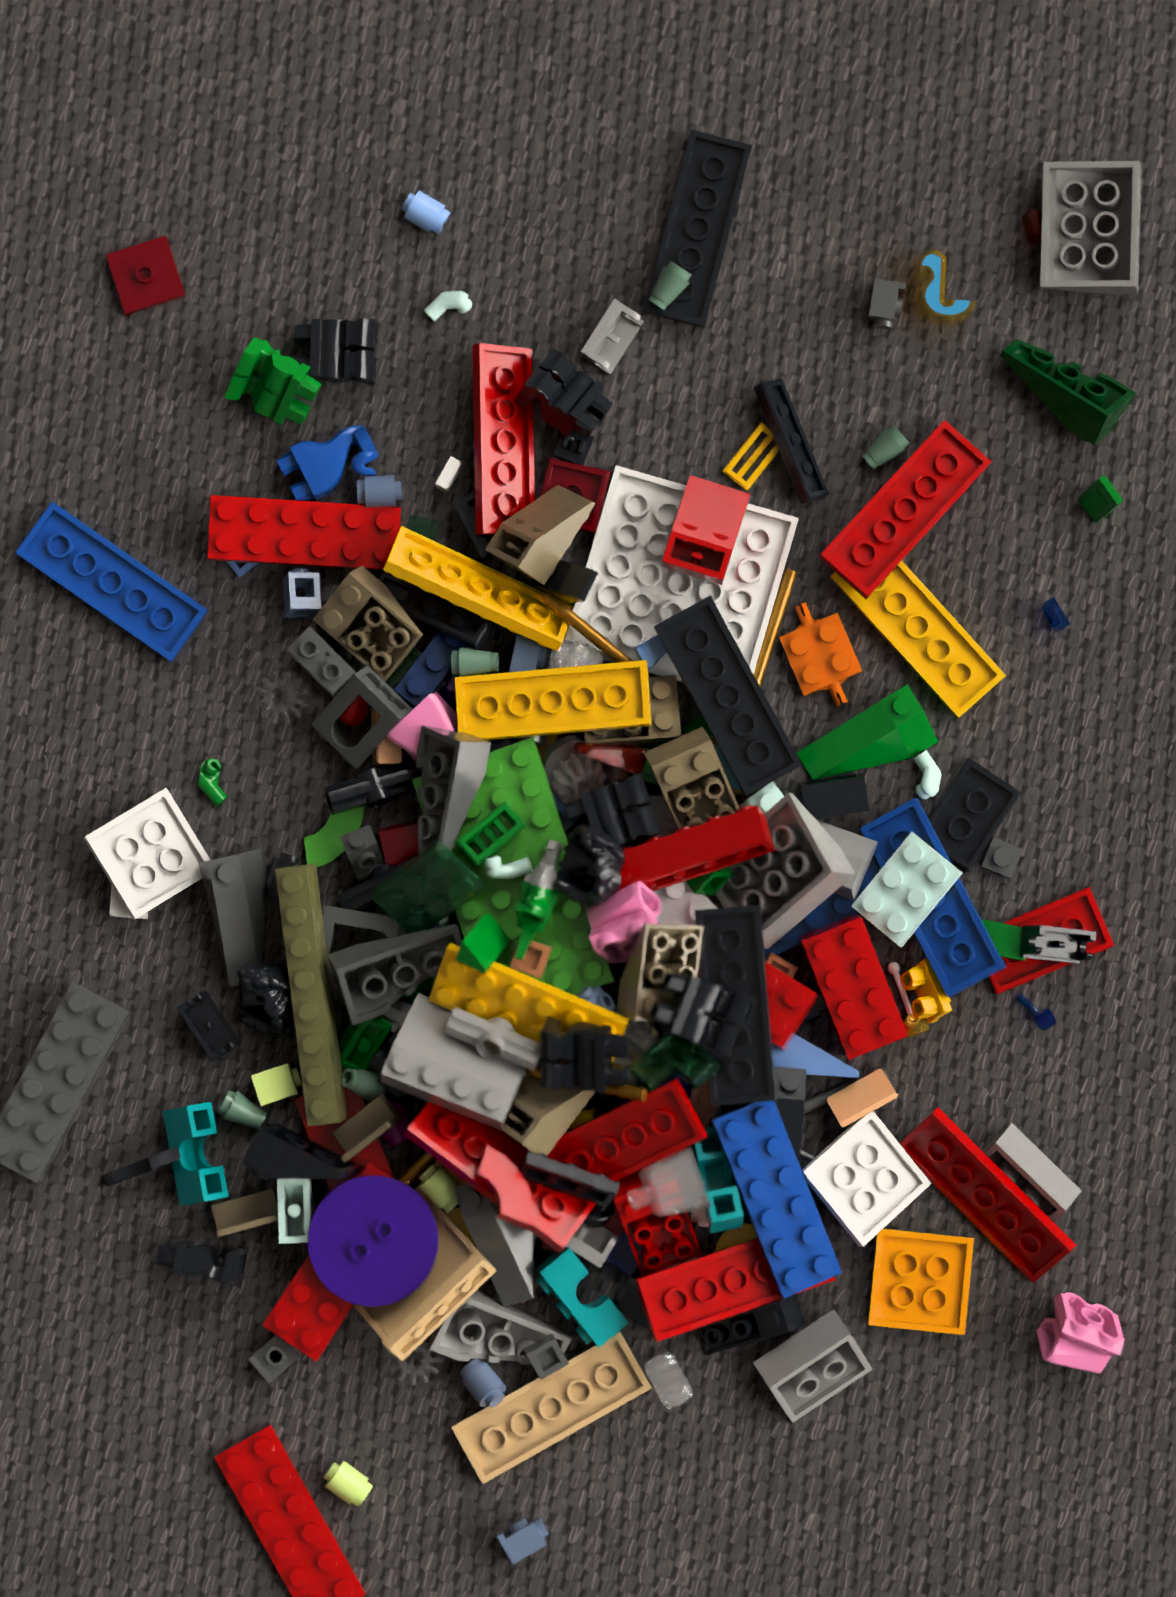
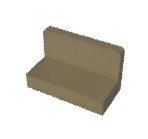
M384 1094L378 1096L332 1133L347 1152L340 1158L343 1163L357 1156L402 1120V1117Z
M274 1188L211 1205L217 1231H215L217 1237L278 1221V1202Z

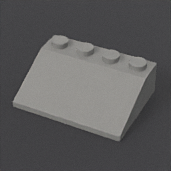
M1139 161L1043 163L1040 288L1097 294H1138L1141 166Z
M787 793L765 813L775 851L729 866L734 875L716 893L723 908L761 905L764 949H769L855 874L840 846L793 793Z
M418 993L382 1069L381 1082L501 1131L527 1068L504 1058L497 1061L487 1060L480 1056L476 1046L444 1033L452 1011L428 1001L429 997Z

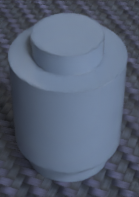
M395 475L365 476L364 479L357 480V502L360 505H366V507H396V500H402V481H396Z
M475 1359L461 1370L462 1384L481 1407H494L504 1399L506 1385L487 1362Z

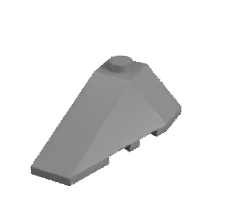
M477 1289L432 1332L429 1349L458 1361L480 1359L488 1360L490 1363L517 1361L520 1364L532 1365L524 1351L525 1348L553 1334L561 1350L565 1353L572 1337L513 1306L504 1307L501 1300Z

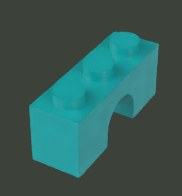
M206 1102L163 1111L169 1149L177 1146L181 1156L179 1160L172 1162L180 1206L229 1197L223 1165H210L205 1158L203 1150L205 1139L209 1135L217 1134L212 1103Z
M713 1126L704 1128L708 1136L692 1144L691 1149L710 1233L742 1228L744 1216L737 1186H734L730 1168Z
M564 1247L560 1253L555 1251L535 1268V1271L540 1276L536 1279V1282L547 1295L552 1292L559 1302L555 1306L567 1320L572 1317L579 1327L575 1331L586 1345L592 1342L599 1348L628 1324V1321L610 1298L605 1295H601L597 1300L589 1304H581L576 1297L577 1285L589 1272L570 1248Z

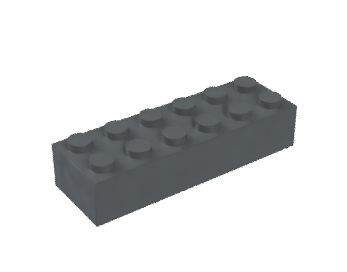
M71 982L0 1114V1164L36 1183L43 1181L131 1017L132 1011L77 982Z

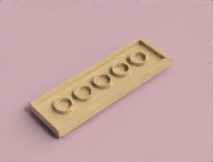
M620 1331L599 1348L594 1345L568 1360L569 1364L542 1380L540 1377L506 1395L498 1405L494 1407L487 1406L451 1427L482 1484L652 1389Z

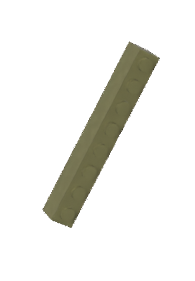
M316 863L275 869L307 1125L339 1123L348 1119L345 1090L341 1085L342 1066Z

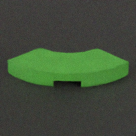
M364 806L332 815L331 812L326 825L316 834L304 837L307 864L316 863V868L333 862L345 852L340 836L361 828Z

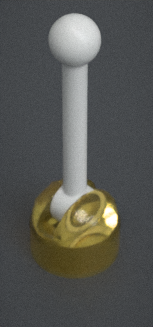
M891 962L887 969L894 976L908 1014L903 1021L908 1033L906 1038H912L930 1031L931 1029L926 1018L914 1017L906 990L900 981V965L897 962Z

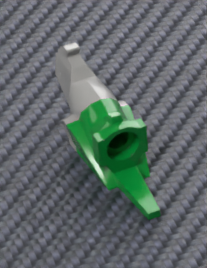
M549 839L542 860L535 867L533 874H527L524 878L520 901L516 907L517 927H521L522 932L515 959L522 961L535 933L542 934L559 896L560 890L555 886L554 882L557 879L558 863L563 850L561 842Z

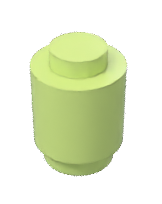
M430 1165L418 1177L421 1180L418 1188L438 1209L443 1208L448 1213L459 1204L454 1188L461 1185L442 1165H439L437 1168Z
M344 1460L340 1465L334 1462L323 1477L327 1480L325 1488L347 1504L353 1503L357 1507L360 1506L373 1485L367 1482L368 1478Z

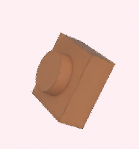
M532 941L522 961L515 959V951L510 968L542 978L553 948Z

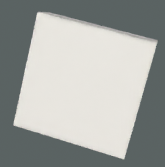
M450 456L435 483L437 489L445 493L449 492L462 469L461 461Z

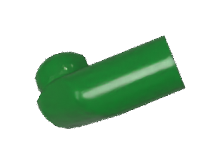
M209 758L203 761L200 766L197 784L215 807H217L228 796L218 786L221 764L217 759Z

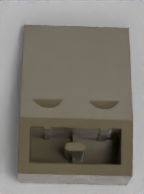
M557 485L502 522L485 550L510 568L544 585L554 573L555 567L565 551L571 546L582 524L588 519L595 503Z
M364 566L358 567L346 576L313 619L365 666L368 665L385 682L423 636L389 589Z
M676 675L648 677L652 726L584 732L585 745L654 749L681 737Z
M703 727L644 753L677 829L685 826L695 827L704 824L711 817H724L736 813V810L739 809L711 739Z
M643 924L620 980L616 1013L633 1021H655L650 1017V1013L656 1001L670 1006L674 994L661 989L662 982L667 972L682 975L684 972L697 977L703 934L702 925Z
M526 1076L521 1082L502 1130L532 1153H542L547 1156L595 1091L581 1090L577 1087H573L571 1090L565 1087L551 1090L550 1088L541 1087V1079Z

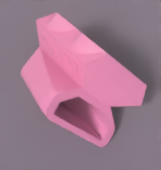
M437 692L431 693L387 734V738L404 749L416 761L421 727L431 726L458 732L457 713Z
M641 881L635 882L612 894L604 903L596 906L593 905L586 909L591 927L589 935L591 944L595 952L610 964L628 962L644 923L661 924L656 920L661 913L660 898Z
M1070 1292L1059 1293L1054 1297L1055 1318H1045L1037 1329L1043 1360L1100 1374L1111 1356L1120 1355L1124 1343L1118 1315L1101 1304L1091 1305L1086 1303L1081 1297Z

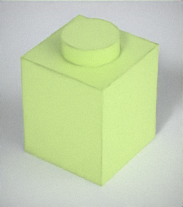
M289 1063L251 1075L261 1106L300 1094L298 1087L303 1086L298 1069H291Z

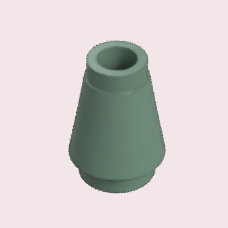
M670 261L667 267L663 266L649 300L665 310L667 305L690 284L687 281L691 274Z
M893 424L890 428L887 429L885 427L862 456L875 470L878 466L905 452L904 448L910 443Z
M460 647L459 650H453L451 654L453 676L464 677L498 672V653Z
M348 1068L341 1075V1085L343 1087H346L370 1103L381 1094L386 1096L388 1093L387 1087H383L377 1082L380 1074L376 1071Z
M228 1089L217 1109V1113L223 1115L222 1119L253 1127L259 1130L267 1115V1112L263 1111L238 1090L233 1092Z

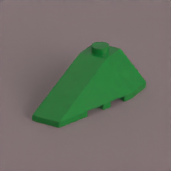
M907 684L796 754L812 780L911 759L936 744L938 740L924 710Z

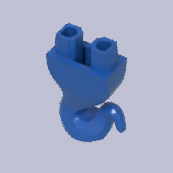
M356 425L344 428L332 439L322 443L312 441L299 442L289 447L291 451L277 460L284 477L301 470L305 478L290 486L296 500L308 501L315 498L317 501L332 493L342 479L348 453L352 446L360 448V451L352 459V468L355 473L363 476H375V470L365 467V464L376 460L379 455L364 426Z

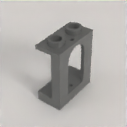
M311 627L307 628L287 648L292 657L333 698L356 673Z
M367 665L352 676L311 725L318 731L319 736L324 741L329 742L340 753L345 762L358 769L371 759V754L383 742L387 734L413 709ZM358 695L381 716L359 743L336 722Z
M324 905L323 924L327 955L332 953L337 924L383 932L388 938L405 935L407 925L401 924L402 917L399 916L394 917L340 908L339 906ZM328 959L329 971L332 972V969H331V966H330V963H329V959Z

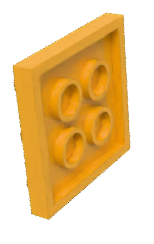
M882 1229L876 1234L868 1325L965 1335L974 1238Z

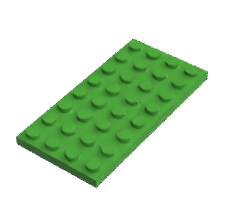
M533 737L489 752L485 776L444 866L441 867L464 938L486 912L489 913L511 939L509 945L495 961L509 968L522 932V928L517 927L516 907L520 901L522 884L526 875L511 880L490 878L485 872L487 871L485 865L478 871L470 865L457 850L456 841L502 803L506 802L523 820L526 827L495 855L501 858L502 865L528 857L534 872L535 867L543 858L549 839L561 842L563 850L560 861L563 860L565 854L564 847L569 844ZM422 776L412 779L416 794L417 787H422ZM418 798L423 812L422 798ZM503 815L498 818L508 830L513 827ZM493 824L489 827L498 839L503 836ZM483 833L479 836L488 847L492 845ZM473 842L469 845L478 856L482 853ZM560 892L542 934L536 932L532 941L553 948L543 977L539 978L524 972L521 973L572 995H576L588 985L594 988L597 985L601 987L615 982L609 962L595 952L589 939L591 927L586 912L589 906L585 905L582 907L578 902H573L564 893Z

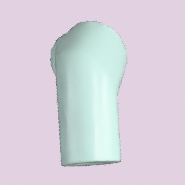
M446 291L424 309V312L435 322L447 309H456L462 314L468 312L472 307V301L468 298V294L463 291Z
M926 750L914 758V761L923 773L921 783L916 786V793L921 799L935 796L939 790L941 771Z
M493 856L484 861V865L487 868L485 872L490 878L511 880L533 872L528 857L502 865L499 856Z

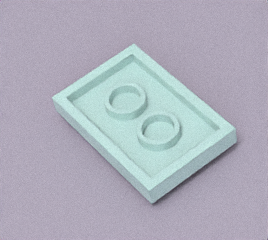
M911 832L851 907L898 946L903 947L962 875V872L915 833Z

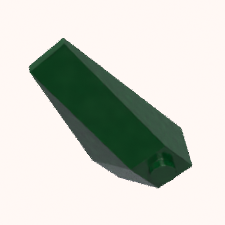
M1018 339L1003 349L1000 354L1068 430L1075 433L1081 440L1093 445L1109 434L1136 394V392L1100 372L1097 379L1080 373L1082 365L1072 362L1071 365L1054 363L1055 357L1052 353Z

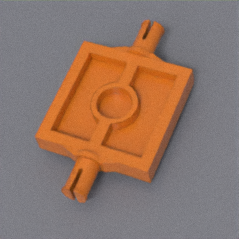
M805 602L801 604L805 616H803L799 605L794 607L801 625L795 631L783 635L779 639L803 695L806 696L818 690H829L835 707H838L841 704L837 693H839L843 704L848 702L841 684L849 677L863 671L839 614L835 613L823 619L813 620Z

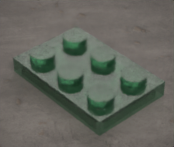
M437 841L372 891L370 898L408 933L431 929L482 891L484 882L442 842Z

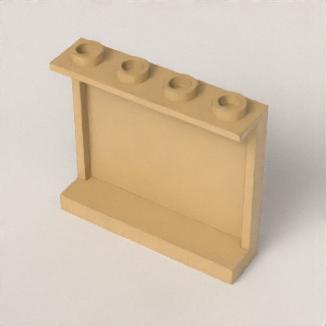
M418 1187L415 1191L425 1198L424 1200L429 1205L438 1228V1253L431 1273L414 1293L401 1301L385 1306L354 1305L357 1311L383 1340L382 1343L401 1361L409 1356L497 1271L442 1209H438Z

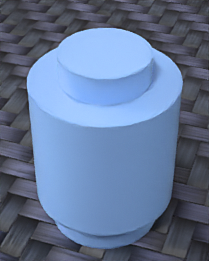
M420 190L416 195L410 193L401 208L406 212L404 215L406 220L428 233L433 231L436 234L440 233L443 228L442 225L447 221L451 213L444 209L445 205Z

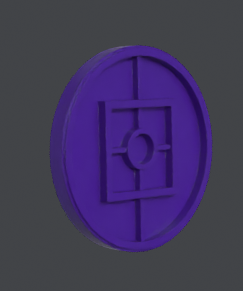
M384 1176L354 1178L333 1189L316 1209L308 1235L310 1259L314 1270L323 1284L338 1297L362 1306H385L401 1301L414 1293L431 1273L439 1246L436 1220L426 1201L407 1184Z

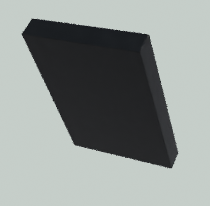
M970 758L966 760L928 818L950 861L967 872L971 871L1022 793Z

